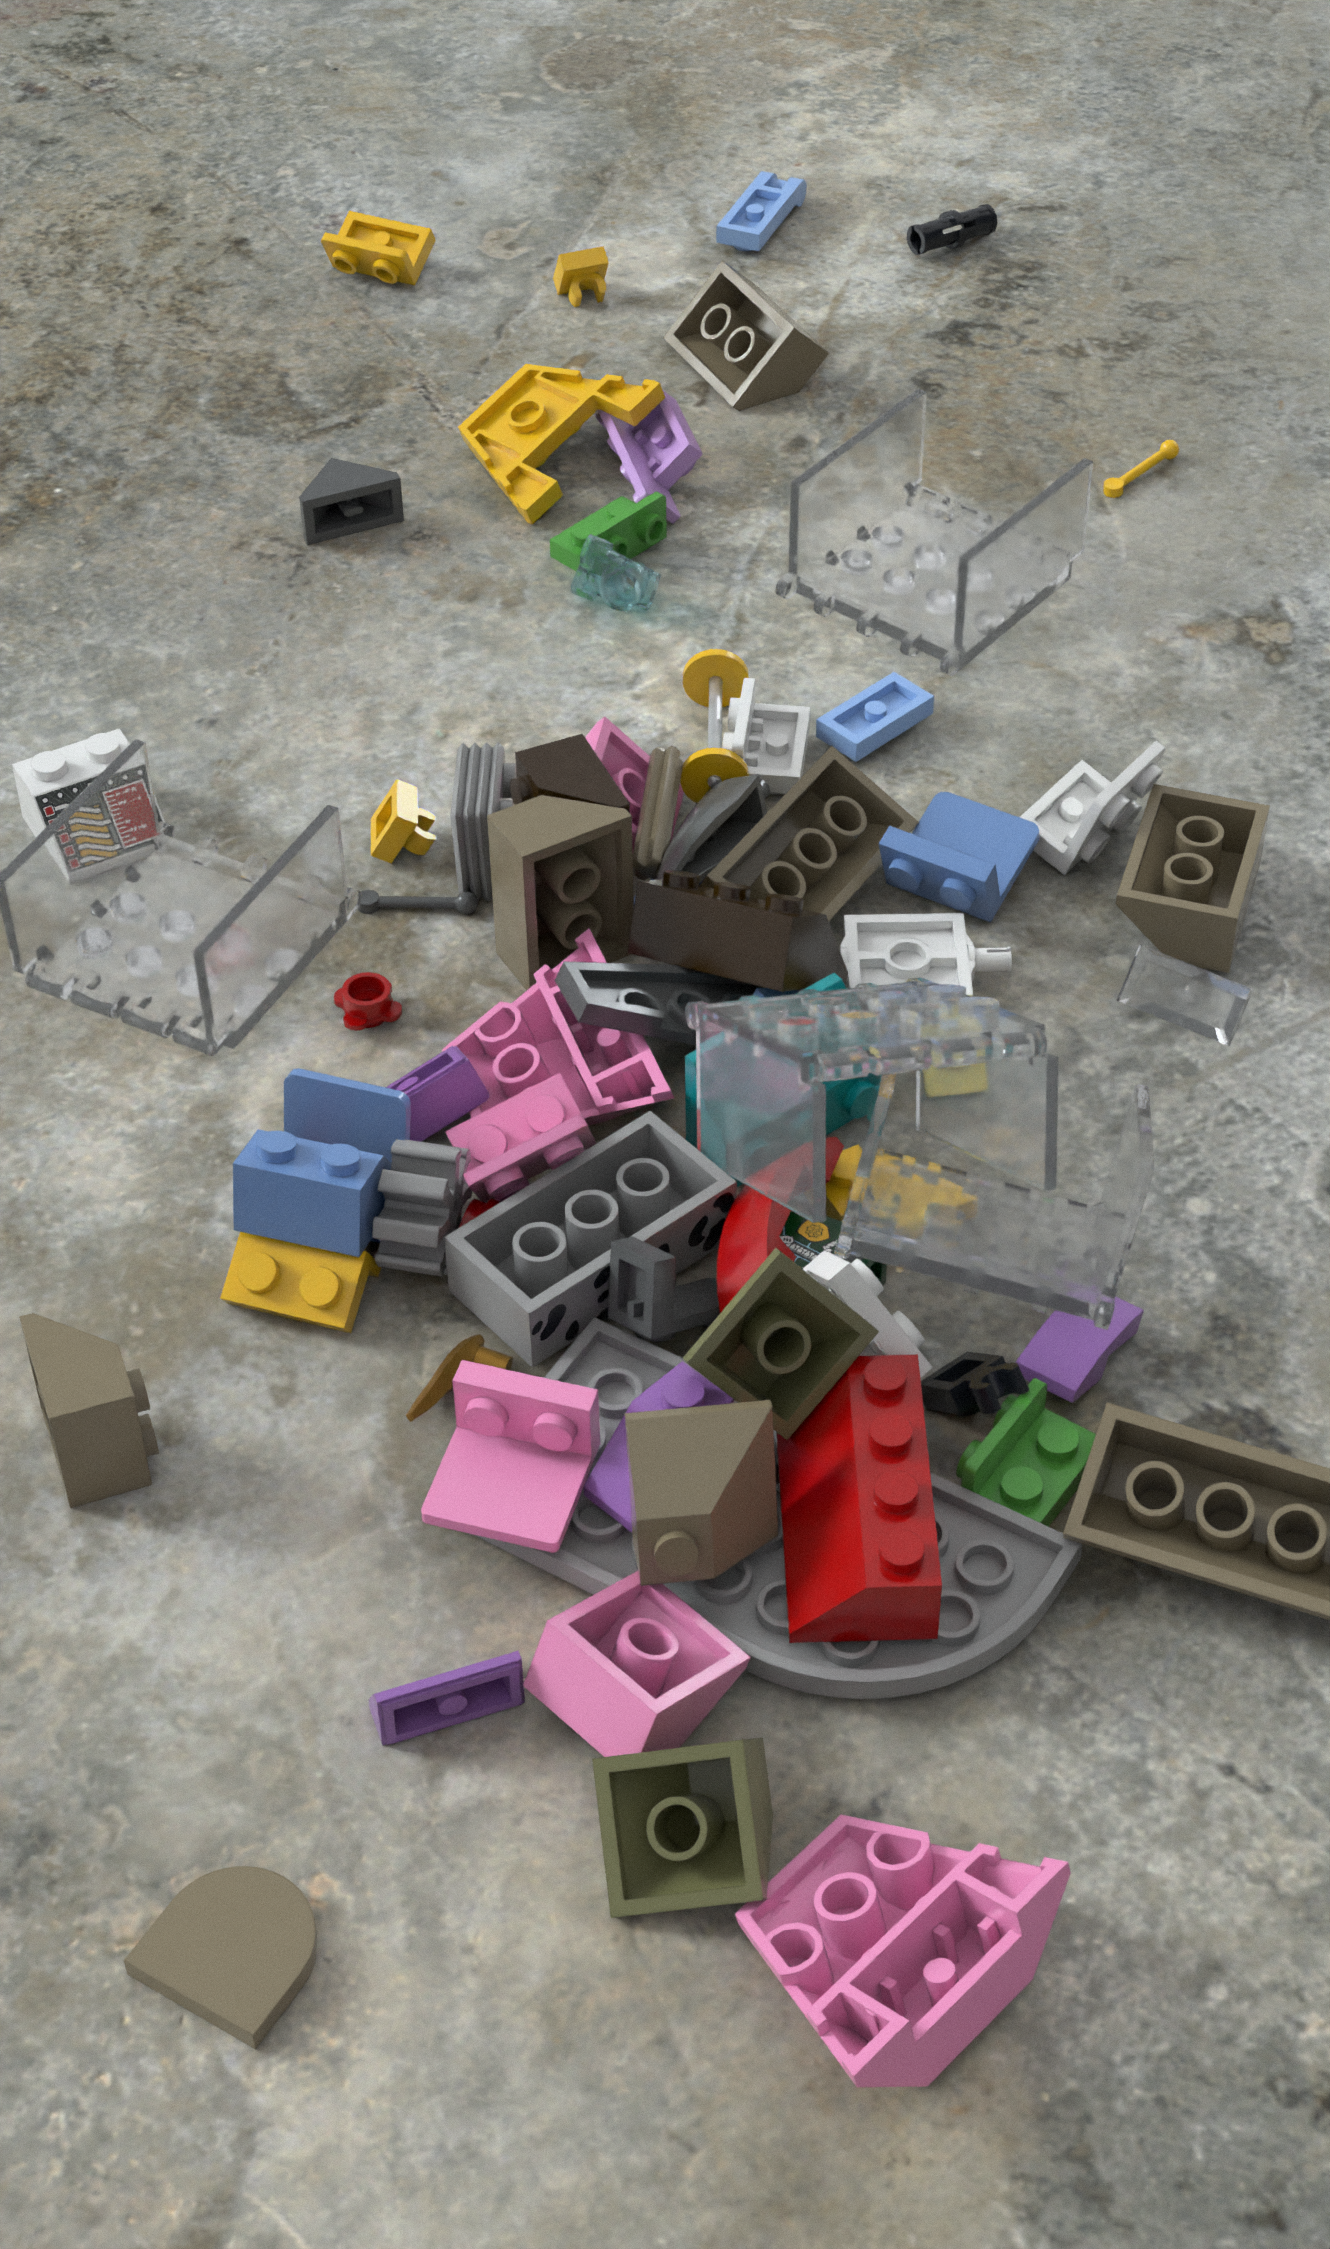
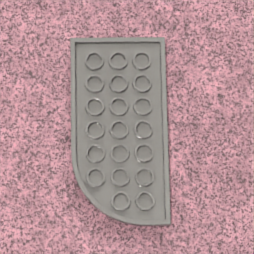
M595 1317L544 1377L598 1389L600 1446L589 1475L631 1402L680 1362L686 1363L682 1357ZM773 1430L778 1536L715 1579L664 1583V1585L751 1657L745 1671L794 1690L828 1697L851 1699L893 1698L945 1687L974 1675L1013 1650L1033 1631L1049 1610L1079 1563L1082 1544L1063 1538V1533L930 1472L942 1579L938 1639L789 1643L776 1431ZM583 1490L560 1549L557 1552L551 1553L477 1536L593 1595L638 1571L633 1534L585 1497Z

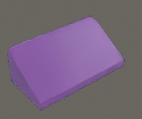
M457 1046L449 1047L386 1087L402 1091L409 1097L411 1101L410 1140L420 1142L486 1102L489 1098V1092L471 1062Z
M515 1651L373 1694L368 1700L369 1708L382 1746L522 1705V1703H525L522 1658L519 1651Z

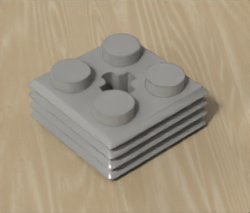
M487 742L481 748L476 743L470 748L464 743L458 747L450 813L459 894L468 891L475 894L478 901L483 897L488 903L493 898L487 815L514 806L513 800H509V798H512L510 780L517 778L516 763H506L504 747L499 742L493 748Z

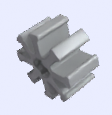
M396 1139L391 1147V1170H382L378 1185V1191L382 1192L385 1197V1205L378 1217L375 1216L373 1219L372 1237L381 1240L375 1256V1262L378 1267L443 1277L444 1274L448 1275L444 1237L458 1229L462 1220V1207L472 1197V1190L463 1176L467 1172L468 1164L471 1161V1153L466 1148Z

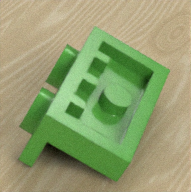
M656 491L638 503L623 496L617 498L551 538L550 557L590 580L597 581L667 537L666 496Z
M1033 1378L1028 1384L1030 1391L1024 1395L1020 1394L1019 1397L1010 1395L1001 1405L1002 1409L996 1414L993 1429L982 1442L975 1439L967 1446L959 1460L956 1476L962 1479L961 1487L1049 1527L1077 1491L1096 1434L1046 1409L1047 1384Z

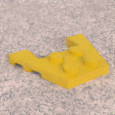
M525 364L460 424L458 429L464 442L526 522L533 525L563 496L558 481L537 471L536 468L543 465L548 457L565 440L578 432L582 424L597 410H602L628 424L636 426L665 399L661 384L655 380L644 379L642 386L625 384L623 376L606 374L601 380L583 378L578 370Z

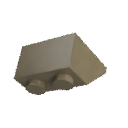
M35 1313L20 1316L40 1407L70 1508L151 1486L152 1480L147 1457L159 1454V1449L149 1414L138 1416L139 1412L150 1410L149 1399L140 1369L126 1371L119 1346L116 1343Z

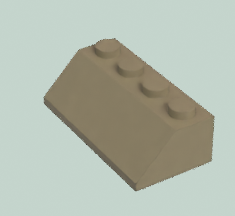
M831 746L721 860L700 885L714 888L715 882L742 884L751 887L750 897L765 901L767 894H783L798 897L804 900V910L826 914L830 922L882 864L878 843L888 827L892 826L910 833L919 822L837 749Z
M1106 1403L1063 1532V1538L1330 1620V1468Z

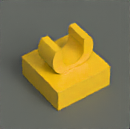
M604 246L559 254L553 281L558 295L568 293L569 301L574 307H578L581 304L582 290L591 289L595 293L597 303L603 302L606 292L604 279L609 264Z
M396 779L371 817V856L392 864L402 847L414 854L425 855L436 840V836L428 832L435 821V815L425 809L418 808L416 786Z

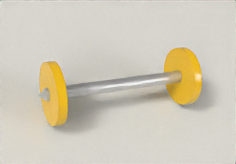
M709 649L697 653L689 659L683 670V687L686 694L694 702L709 707L708 748L693 753L685 760L680 779L683 792L695 803H698L712 786L726 779L749 776L745 761L736 753L722 748V707L729 706L731 697H741L744 678H749V672L745 662L739 656L722 649Z

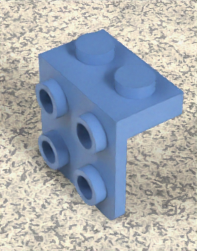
M940 792L934 796L912 834L889 826L878 844L886 884L991 922L1036 847L1040 834L1039 828L1034 822L950 792Z
M300 1068L293 1069L284 1080V1131L293 1134L295 1137L331 1145L348 1144L360 1151L384 1155L391 1163V1147L395 1140H410L411 1101L402 1091ZM372 1237L370 1241L380 1243L381 1240Z

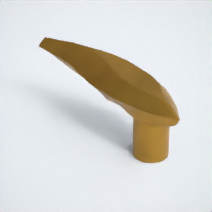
M481 1334L464 1339L446 1356L429 1383L406 1414L407 1419L410 1422L431 1409L444 1395L453 1390L452 1381L461 1360L511 1370L513 1357L483 1347L485 1340Z

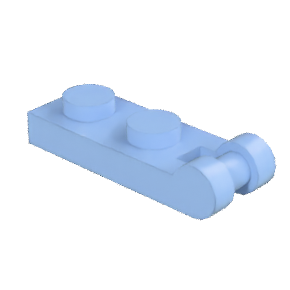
M761 171L716 226V243L730 245L740 251H760L794 206H802L807 189L806 180L790 177L786 181L777 179L775 173Z

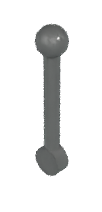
M363 890L356 896L357 909L364 914L374 913L379 908L457 909L459 912L468 915L475 912L479 904L477 896L468 891L460 893L457 897L379 896L374 890Z

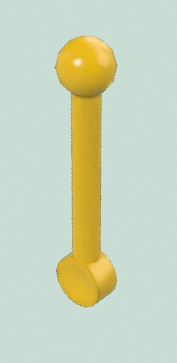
M1166 440L1161 444L1158 452L1121 477L1106 479L1103 486L1104 495L1110 498L1120 497L1124 492V486L1162 460L1174 459L1180 450L1178 443L1174 440Z

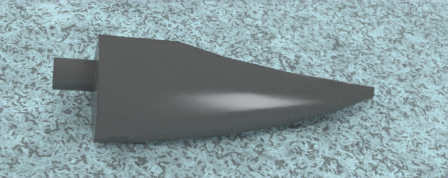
M759 775L726 779L712 786L686 816L674 834L662 858L655 880L663 879L664 870H677L700 875L699 883L702 882L767 814L765 799L770 794L769 785L760 779Z

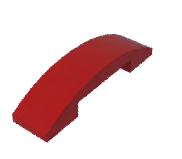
M837 1137L824 1138L802 1148L755 1176L737 1195L724 1222L717 1256V1295L720 1313L775 1248L793 1262L795 1261L796 1255L781 1240L780 1234L795 1201L829 1182L844 1148V1145Z

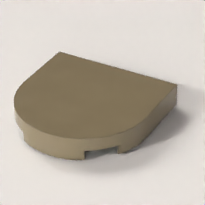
M250 1866L219 1869L194 1880L173 1898L124 1959L127 1975L256 2050L303 1988L313 1971L316 1962L317 1946L315 1918L305 1895L294 1883L284 1876L264 1868Z

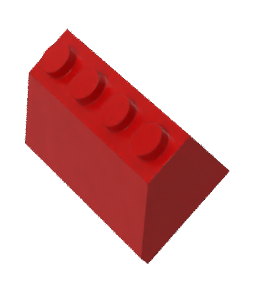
M918 1354L858 1356L788 1440L776 1432L789 1643L938 1639L942 1579Z

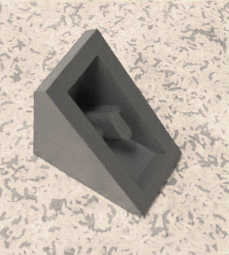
M331 458L299 496L303 537L307 545L404 521L401 478L397 472Z

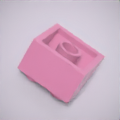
M636 1571L547 1620L523 1686L604 1757L680 1748L747 1668L751 1657L664 1584L641 1586L639 1573Z

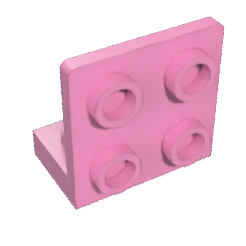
M561 1073L445 1131L453 1147L469 1149L471 1161L468 1164L467 1172L463 1176L469 1188L483 1202L491 1198L501 1202L530 1185L528 1179L549 1168L553 1171L597 1144Z
M461 1360L452 1381L457 1427L422 1505V1521L426 1524L542 1551L557 1552L560 1549L600 1446L598 1389Z

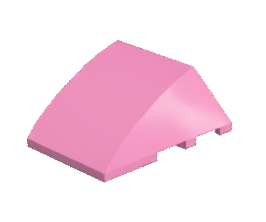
M590 928L575 939L578 949L563 960L567 962L607 963ZM563 961L553 969L546 964L533 974L537 982L512 1003L500 1001L442 1049V1051H445L451 1046H457L469 1059L489 1092L488 1100L469 1112L471 1118L558 1073H561L588 1126L628 1114L655 1102L674 1099V1096L643 1035L578 1023L555 982Z
M840 1815L768 1882L766 1900L747 1902L735 1913L740 1928L856 2087H926L1033 1980L1071 1872L1069 1863L1062 1860L1044 1857L1040 1866L1002 1859L999 1848L979 1843L969 1852L931 1844L928 1832Z

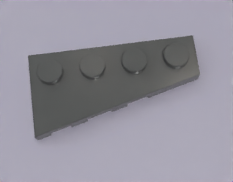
M563 961L555 978L557 986L578 1023L697 1046H703L754 1018L747 1006L756 988H765L677 965Z

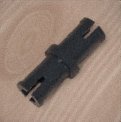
M983 204L977 208L962 212L949 210L940 214L938 219L910 226L907 231V243L915 255L924 254L927 251L945 246L949 249L958 248L964 245L968 239L995 232L997 228V215L989 204ZM957 225L962 227L960 230L943 234L944 229Z

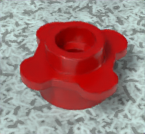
M364 972L353 975L334 994V1004L343 1009L345 1013L343 1017L344 1026L350 1030L360 1031L365 1028L377 1027L384 1021L394 1022L402 1015V1005L399 1002L393 1001L391 995L392 984L384 976L377 973Z

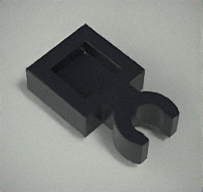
M969 1351L921 1381L923 1404L926 1409L953 1413L958 1417L970 1416L980 1411L985 1414L996 1413L1002 1409L998 1401L999 1398L1012 1393L1024 1395L1030 1391L1017 1363H1006L1003 1356Z

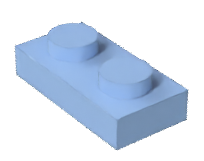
M892 672L816 719V737L857 762L932 715L934 695L896 672Z

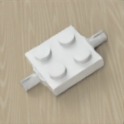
M964 913L844 915V939L840 945V952L848 971L847 983L845 985L859 1014H920L972 1008V981L975 977V972H1011V947L975 948L973 942L966 934Z

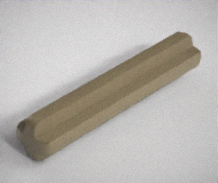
M670 746L667 749L657 747L650 754L633 850L635 876L640 880H646L647 878L656 879L662 858L670 844L683 762L679 758L680 751L674 746Z

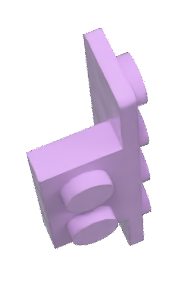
M663 391L665 399L636 426L628 424L602 410H597L594 415L610 436L607 439V443L621 459L622 465L619 469L635 489V493L632 495L634 501L638 503L656 491L665 495L666 519L674 524L681 515L671 497L669 489L680 477L688 474L696 461L703 455L676 399Z

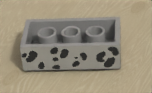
M649 1111L445 1236L449 1291L533 1368L573 1342L594 1317L602 1321L608 1319L611 1241L633 1236L675 1256L676 1275L719 1247L724 1222L737 1197V1182L652 1111Z

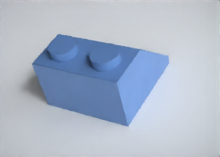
M258 1129L233 1162L234 1230L360 1257L372 1239L373 1219L375 1216L378 1217L385 1205V1197L382 1192L378 1191L382 1170H391L392 1163L384 1155L360 1151L348 1144L331 1145L298 1138L285 1131H264Z

